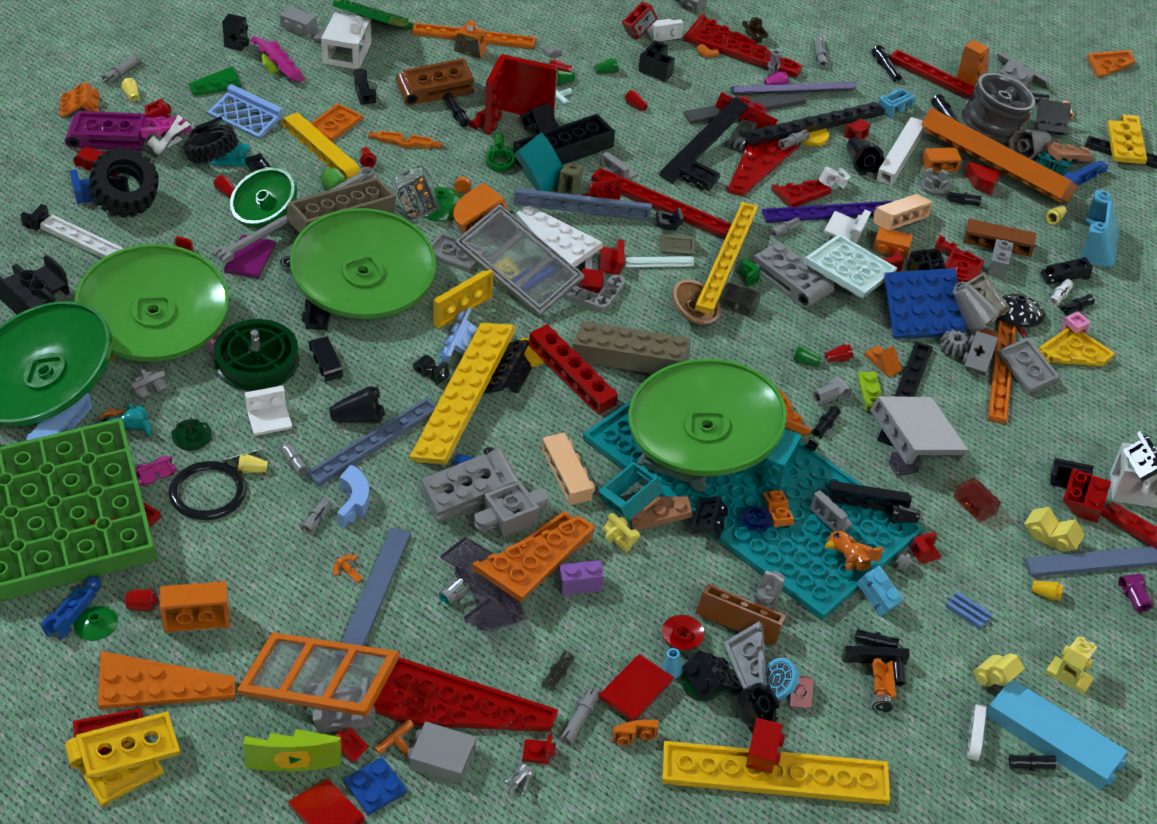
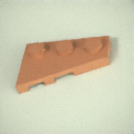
M1058 142L1045 143L1043 148L1058 161H1062L1063 158L1067 161H1072V159L1092 161L1094 158L1089 149L1083 146L1076 148L1070 144L1064 146Z

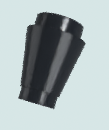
M898 503L891 505L888 511V519L893 521V523H918L920 518L919 511Z

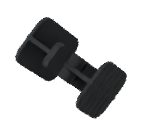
M49 255L43 257L45 266L35 271L24 270L16 263L12 265L13 275L5 279L0 276V300L15 312L16 315L42 304L56 302L52 293L61 290L65 295L70 293L67 276L63 267Z

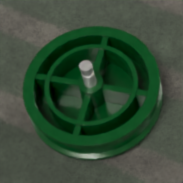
M250 319L235 323L222 331L214 344L215 367L218 375L223 381L239 389L256 391L277 387L289 380L298 368L297 338L289 328L272 320Z

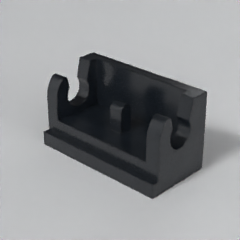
M1054 458L1050 469V485L1067 488L1072 469L1093 475L1094 466Z

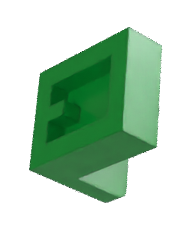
M745 257L741 259L738 273L746 278L745 286L749 287L752 284H757L760 279V267Z

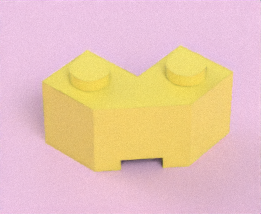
M1050 507L1033 509L1024 523L1032 538L1061 552L1076 550L1085 536L1076 519L1059 522Z

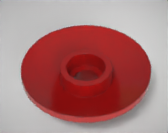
M675 615L664 622L662 637L672 648L683 651L692 650L702 643L704 629L701 623L691 616Z

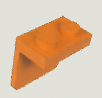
M85 82L82 85H77L70 92H65L60 99L59 115L66 117L81 107L86 111L99 112L100 94L98 90L93 88L88 82Z

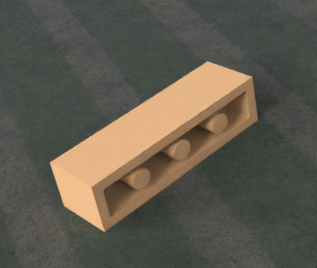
M914 194L876 207L873 223L890 231L929 217L933 201Z
M565 432L543 437L542 451L569 505L592 500L593 492H595L594 483L588 479L587 470L585 467H582L578 453L574 452L572 441L567 438Z

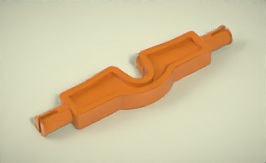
M369 132L368 138L378 139L379 142L392 143L403 148L419 147L431 149L433 147L441 149L443 146V142L433 141V138L411 135L409 139L404 140L403 134L399 132Z

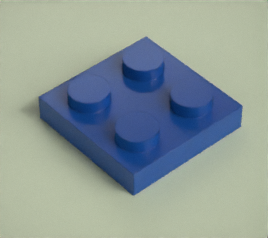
M383 757L343 779L345 786L368 816L407 793V788Z

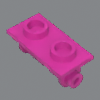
M172 455L169 457H159L155 462L148 465L144 463L137 466L135 472L138 477L139 486H146L156 482V473H158L160 479L174 475L177 468L175 464L171 465Z

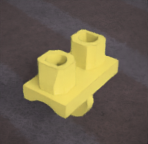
M614 513L608 515V521L602 529L606 533L605 540L609 543L614 541L627 552L634 543H637L640 533L636 529L630 530L627 527L628 524L625 518H618Z

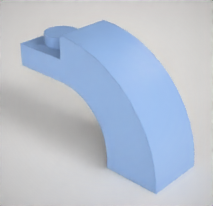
M350 465L340 476V489L350 495V499L337 512L338 525L343 528L349 523H353L356 516L363 518L369 508L368 481L364 474L353 465Z

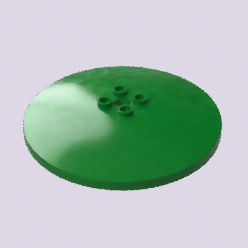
M51 302L28 309L0 326V426L20 427L52 418L70 408L92 389L103 374L112 351L110 328L98 311L79 302Z

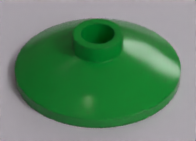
M93 606L81 613L74 622L73 627L75 633L80 638L97 641L108 637L114 632L118 624V618L110 608Z

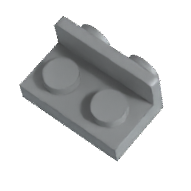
M820 490L814 493L810 510L833 531H845L852 526V522L847 518L848 515L834 504L828 496Z

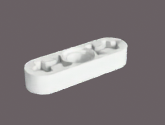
M975 704L972 711L970 726L972 734L968 742L966 759L977 762L982 750L986 706Z

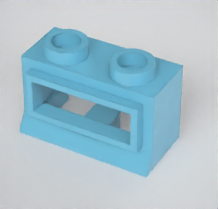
M903 88L893 90L891 94L880 97L879 105L885 109V114L892 118L896 107L901 113L904 112L906 104L908 107L913 108L916 95H911Z

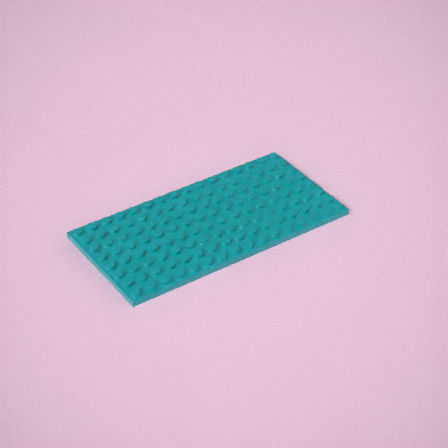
M631 400L583 434V440L623 470L632 462L637 463L643 454L630 432L629 406ZM803 442L800 443L797 461L781 488L788 499V508L794 517V525L774 527L769 517L763 493L773 490L761 485L766 458L758 464L737 473L708 476L705 481L707 487L703 492L695 491L688 482L647 469L651 474L655 473L662 481L661 486L664 492L659 497H688L693 517L698 499L721 497L724 504L728 507L724 531H722L720 539H715L712 532H707V534L760 574L764 575L766 570L771 573L777 571L783 574L785 582L782 590L821 620H824L859 589L857 582L866 573L878 566L881 568L886 566L913 542L914 537L920 536L924 531V527L918 523H893V521L888 519V511L834 503L848 515L847 518L852 522V526L844 532L856 540L854 543H861L871 548L884 547L880 560L871 561L872 564L868 569L858 571L855 567L852 571L846 570L845 565L848 563H846L844 554L825 548L830 534L834 531L810 509L814 493L820 490L829 497L831 481L856 485L863 484L816 451L811 452L804 447L806 444Z

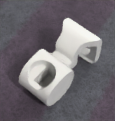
M825 167L819 177V181L830 187L836 183L844 189L851 176L843 168H839L836 172L832 168Z

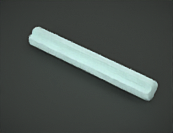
M626 257L625 266L692 267L694 266V257Z

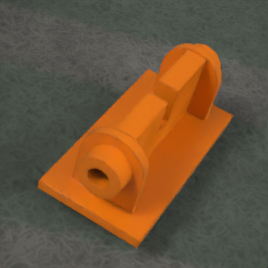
M879 658L874 659L871 664L873 674L876 676L874 678V695L878 698V701H889L896 698L893 661L885 664Z

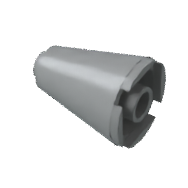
M1020 129L1015 131L1009 139V148L1029 159H1033L1043 150L1045 143L1051 142V136L1047 131Z
M962 281L954 286L953 294L968 331L973 333L988 327L986 323L990 320L993 323L999 316L998 309L970 283Z

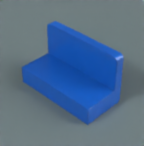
M77 169L70 170L77 204L94 201L95 198L90 196L89 179L79 180Z

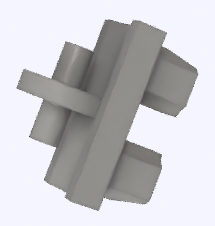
M144 369L138 370V376L133 378L135 383L131 384L132 391L130 393L132 396L136 395L142 402L151 398V394L148 391L151 388H154L157 395L167 391L163 370L155 374L152 371L146 373Z
M766 570L758 589L755 603L765 605L774 610L785 582V576L777 571L771 573Z

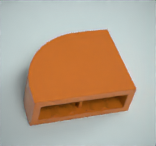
M485 183L466 193L454 208L453 215L462 235L499 204L509 212L505 199Z

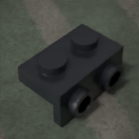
M693 159L686 169L683 167L680 169L682 179L688 183H695L701 190L706 189L710 191L721 177L719 172Z

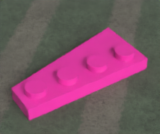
M256 36L251 38L250 41L255 45H259L258 49L262 53L268 54V58L277 64V67L290 79L299 82L304 81L305 76L301 73V69L295 66V62L287 56V52L281 49L279 43L276 41L270 42Z

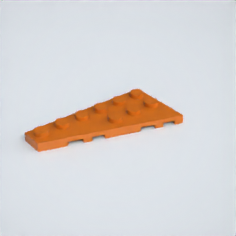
M101 651L98 693L99 709L236 699L235 676Z

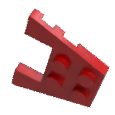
M939 235L934 249L950 254L945 266L946 269L956 268L958 283L962 281L968 282L978 276L983 267L984 260L967 250L965 252L957 248L956 243L951 242L950 244L945 241L944 236Z

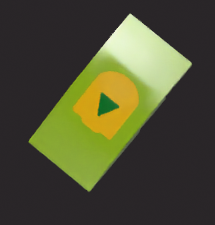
M295 729L293 736L270 733L268 740L245 736L243 741L245 767L249 769L296 772L319 770L342 764L341 737Z

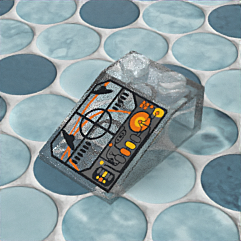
M422 164L412 167L410 170L392 179L394 191L409 222L415 223L440 209L432 178Z

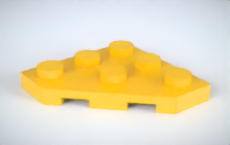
M1069 327L1039 347V350L1049 353V360L1052 363L1103 367L1114 359L1115 356L1114 352L1083 331L1075 333Z

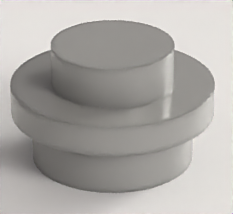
M909 553L906 556L901 554L895 562L898 565L896 570L900 569L904 572L913 561L909 557Z

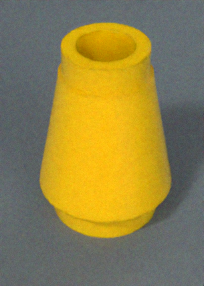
M1034 580L1032 593H1036L1054 602L1055 600L1061 601L1064 585L1059 584V582Z

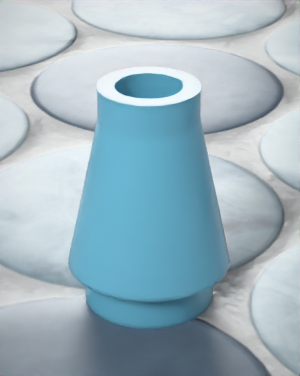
M671 648L667 651L662 669L676 679L682 675L683 664L679 650Z

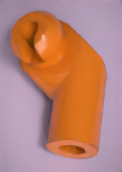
M702 44L696 48L698 54L704 58L719 57L718 49L710 50Z

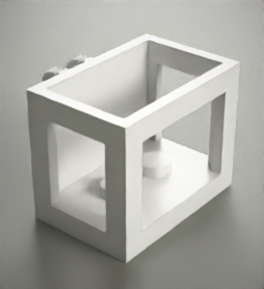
M334 12L321 37L322 63L353 69L360 68L372 43L371 18ZM359 45H363L359 53ZM337 46L352 49L353 63L331 59Z
M1122 442L1110 472L1112 501L1157 508V474L1142 482L1134 469H1128V460L1123 449L1132 444Z

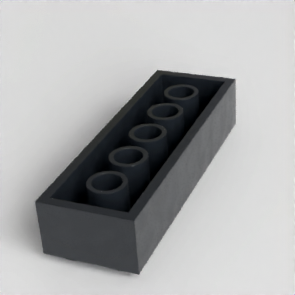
M598 114L542 132L553 147L562 165L614 147L615 130ZM540 133L513 142V154ZM515 158V161L522 167V165Z

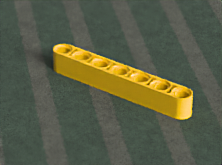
M298 112L281 119L283 128L288 129V132L293 137L296 136L297 140L301 144H305L310 152L315 153L318 159L322 162L324 161L327 167L338 169L345 176L346 180L360 172L361 169L355 161Z

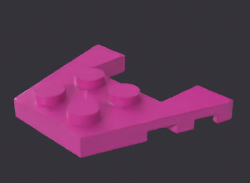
M161 116L146 117L145 124L153 127L140 128V135L143 138L149 137V134L161 136L162 133L170 130L177 116L172 118ZM183 118L178 124L181 126L187 120ZM191 125L179 133L191 132Z

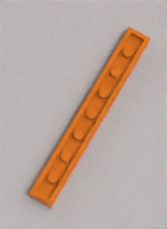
M415 22L412 35L456 40L458 31L461 28ZM484 31L486 44L534 49L536 37Z
M998 320V341L994 354L987 420L1006 424L1012 373L997 355V352L1015 343L1016 326Z

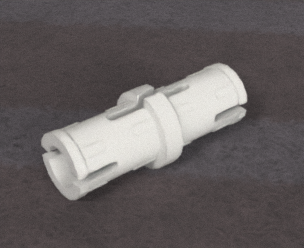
M1068 279L1064 280L1054 290V294L1048 299V303L1055 307L1058 306L1062 299L1068 296V292L1074 286L1073 282Z

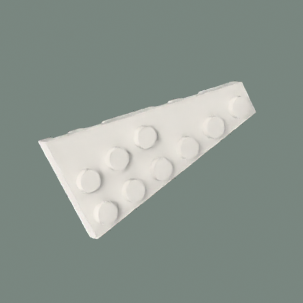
M526 206L516 213L520 222L574 267L603 248L601 241L534 207Z

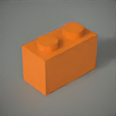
M956 147L926 148L922 158L926 170L932 168L933 172H940L942 169L946 172L959 171L962 160Z
M879 226L873 251L891 255L893 248L897 247L902 257L907 259L913 234L896 230L888 231Z

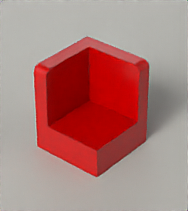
M894 247L891 257L881 259L897 267L896 272H901L904 259L898 248Z
M583 268L582 274L585 277L579 282V287L599 293L604 282V271Z
M935 532L917 536L913 539L911 550L920 564L941 558V555L934 546L937 538Z

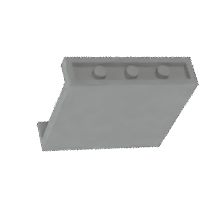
M878 396L870 409L905 464H912L917 455H953L959 463L968 452V448L932 397Z

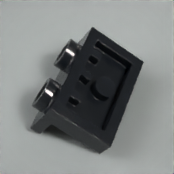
M306 299V311L302 313V322H305V329L328 330L331 313L319 308Z
M722 498L698 499L690 527L693 534L712 532L715 539H720L721 533L724 531L725 518L728 516V507L724 504Z

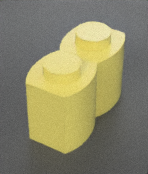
M992 655L979 665L973 673L977 682L983 686L989 687L993 684L1005 686L1025 668L1018 655Z

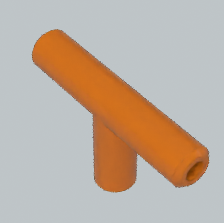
M408 719L375 747L378 754L383 753L394 743L407 756L410 747L401 737L414 727L413 722Z

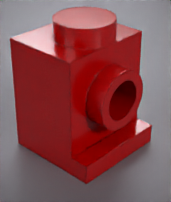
M859 119L851 125L846 124L844 137L847 139L853 137L864 139L869 135L871 124L863 119Z

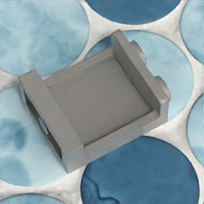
M369 678L364 679L363 687L335 691L332 699L361 703L371 685ZM325 684L316 685L315 696H323L327 689ZM373 705L367 717L314 708L313 722L318 733L321 734L340 730L344 731L350 727L352 729L371 727L372 717H375V706Z

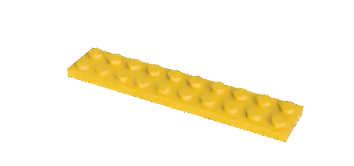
M480 323L409 456L411 461L447 465L516 331L514 325Z
M664 741L662 784L889 805L890 802L887 761L781 752L779 766L774 765L771 774L745 767L749 753L748 748Z

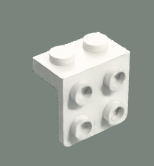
M681 19L657 20L646 32L653 42L654 40L665 41L682 38L683 21Z

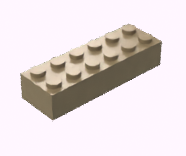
M376 177L288 202L287 220L300 233L314 220L339 210L369 208L394 213L396 195Z
M582 321L573 342V350L579 353L581 358L588 364L654 374L672 364L687 361L690 357V338Z

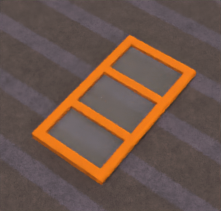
M272 632L238 687L237 692L247 697L367 717L399 659L400 652Z

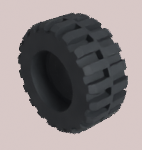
M116 148L115 151L110 149L106 151V154H100L93 163L88 183L90 196L95 198L94 203L97 206L101 205V210L104 212L109 211L111 212L110 215L113 216L118 214L121 217H126L127 215L134 217L137 216V212L142 214L146 211V208H150L155 200L159 185V175L155 171L154 163H149L150 159L147 156L143 157L141 152H134L130 148L126 150ZM117 173L128 174L137 180L140 188L131 192L119 191L111 186L107 178Z

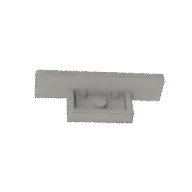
M998 51V60L1005 64L999 71L1000 74L1015 79L1025 87L1033 80L1045 88H1049L1048 78L1045 75L1036 73L1033 68H1027L1019 60L1015 61L1007 53L1003 54Z

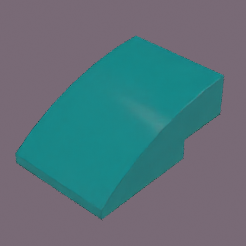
M541 132L513 155L522 165V172L534 188L539 191L549 192L559 184L560 171L563 167L553 147Z

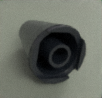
M858 137L848 140L846 147L854 169L860 175L878 172L885 160L883 150L879 146Z

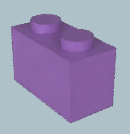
M601 561L560 564L558 581L561 594L569 595L603 591L604 573Z

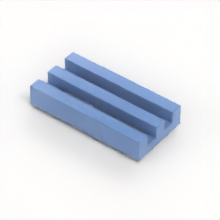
M958 591L945 606L980 630L992 617L991 612Z

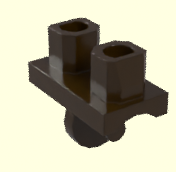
M753 17L751 21H743L742 23L747 35H750L755 40V44L761 43L763 38L768 36V33L762 27L763 22L759 17Z

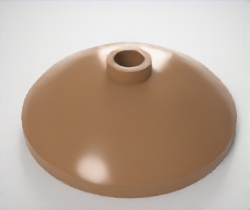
M691 279L677 282L672 290V299L678 312L692 323L698 325L713 324L720 316L719 302L713 315L695 310L704 284Z

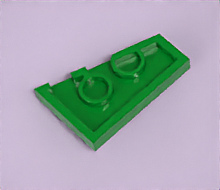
M232 66L190 82L189 87L192 95L197 96L227 91V87L230 84L241 88V84Z

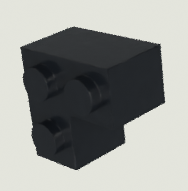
M654 40L640 55L638 71L667 81L673 74L675 58L667 55L668 45Z
M550 103L533 108L520 115L525 130L533 129L534 135L559 127Z

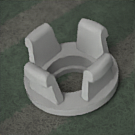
M929 168L925 171L921 186L929 193L943 194L949 187V180L947 179L949 174L942 169L938 176L933 175V169ZM933 183L940 184L939 188H933Z

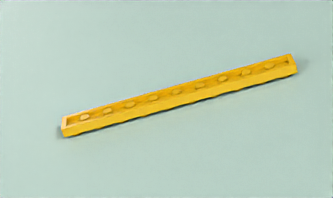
M741 202L696 303L695 310L713 315L755 218L758 206Z

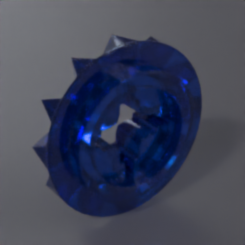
M753 505L742 510L740 521H742L743 527H748L749 531L755 530L758 533L762 530L765 532L768 527H771L772 515L764 507ZM754 515H756V518L759 521L758 523H756L753 519Z

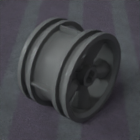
M985 73L979 77L971 97L967 100L961 112V116L969 128L996 142L1006 143L1009 142L1015 131L1022 129L1025 119L1029 116L1035 105V98L1028 88L1015 79L998 73Z

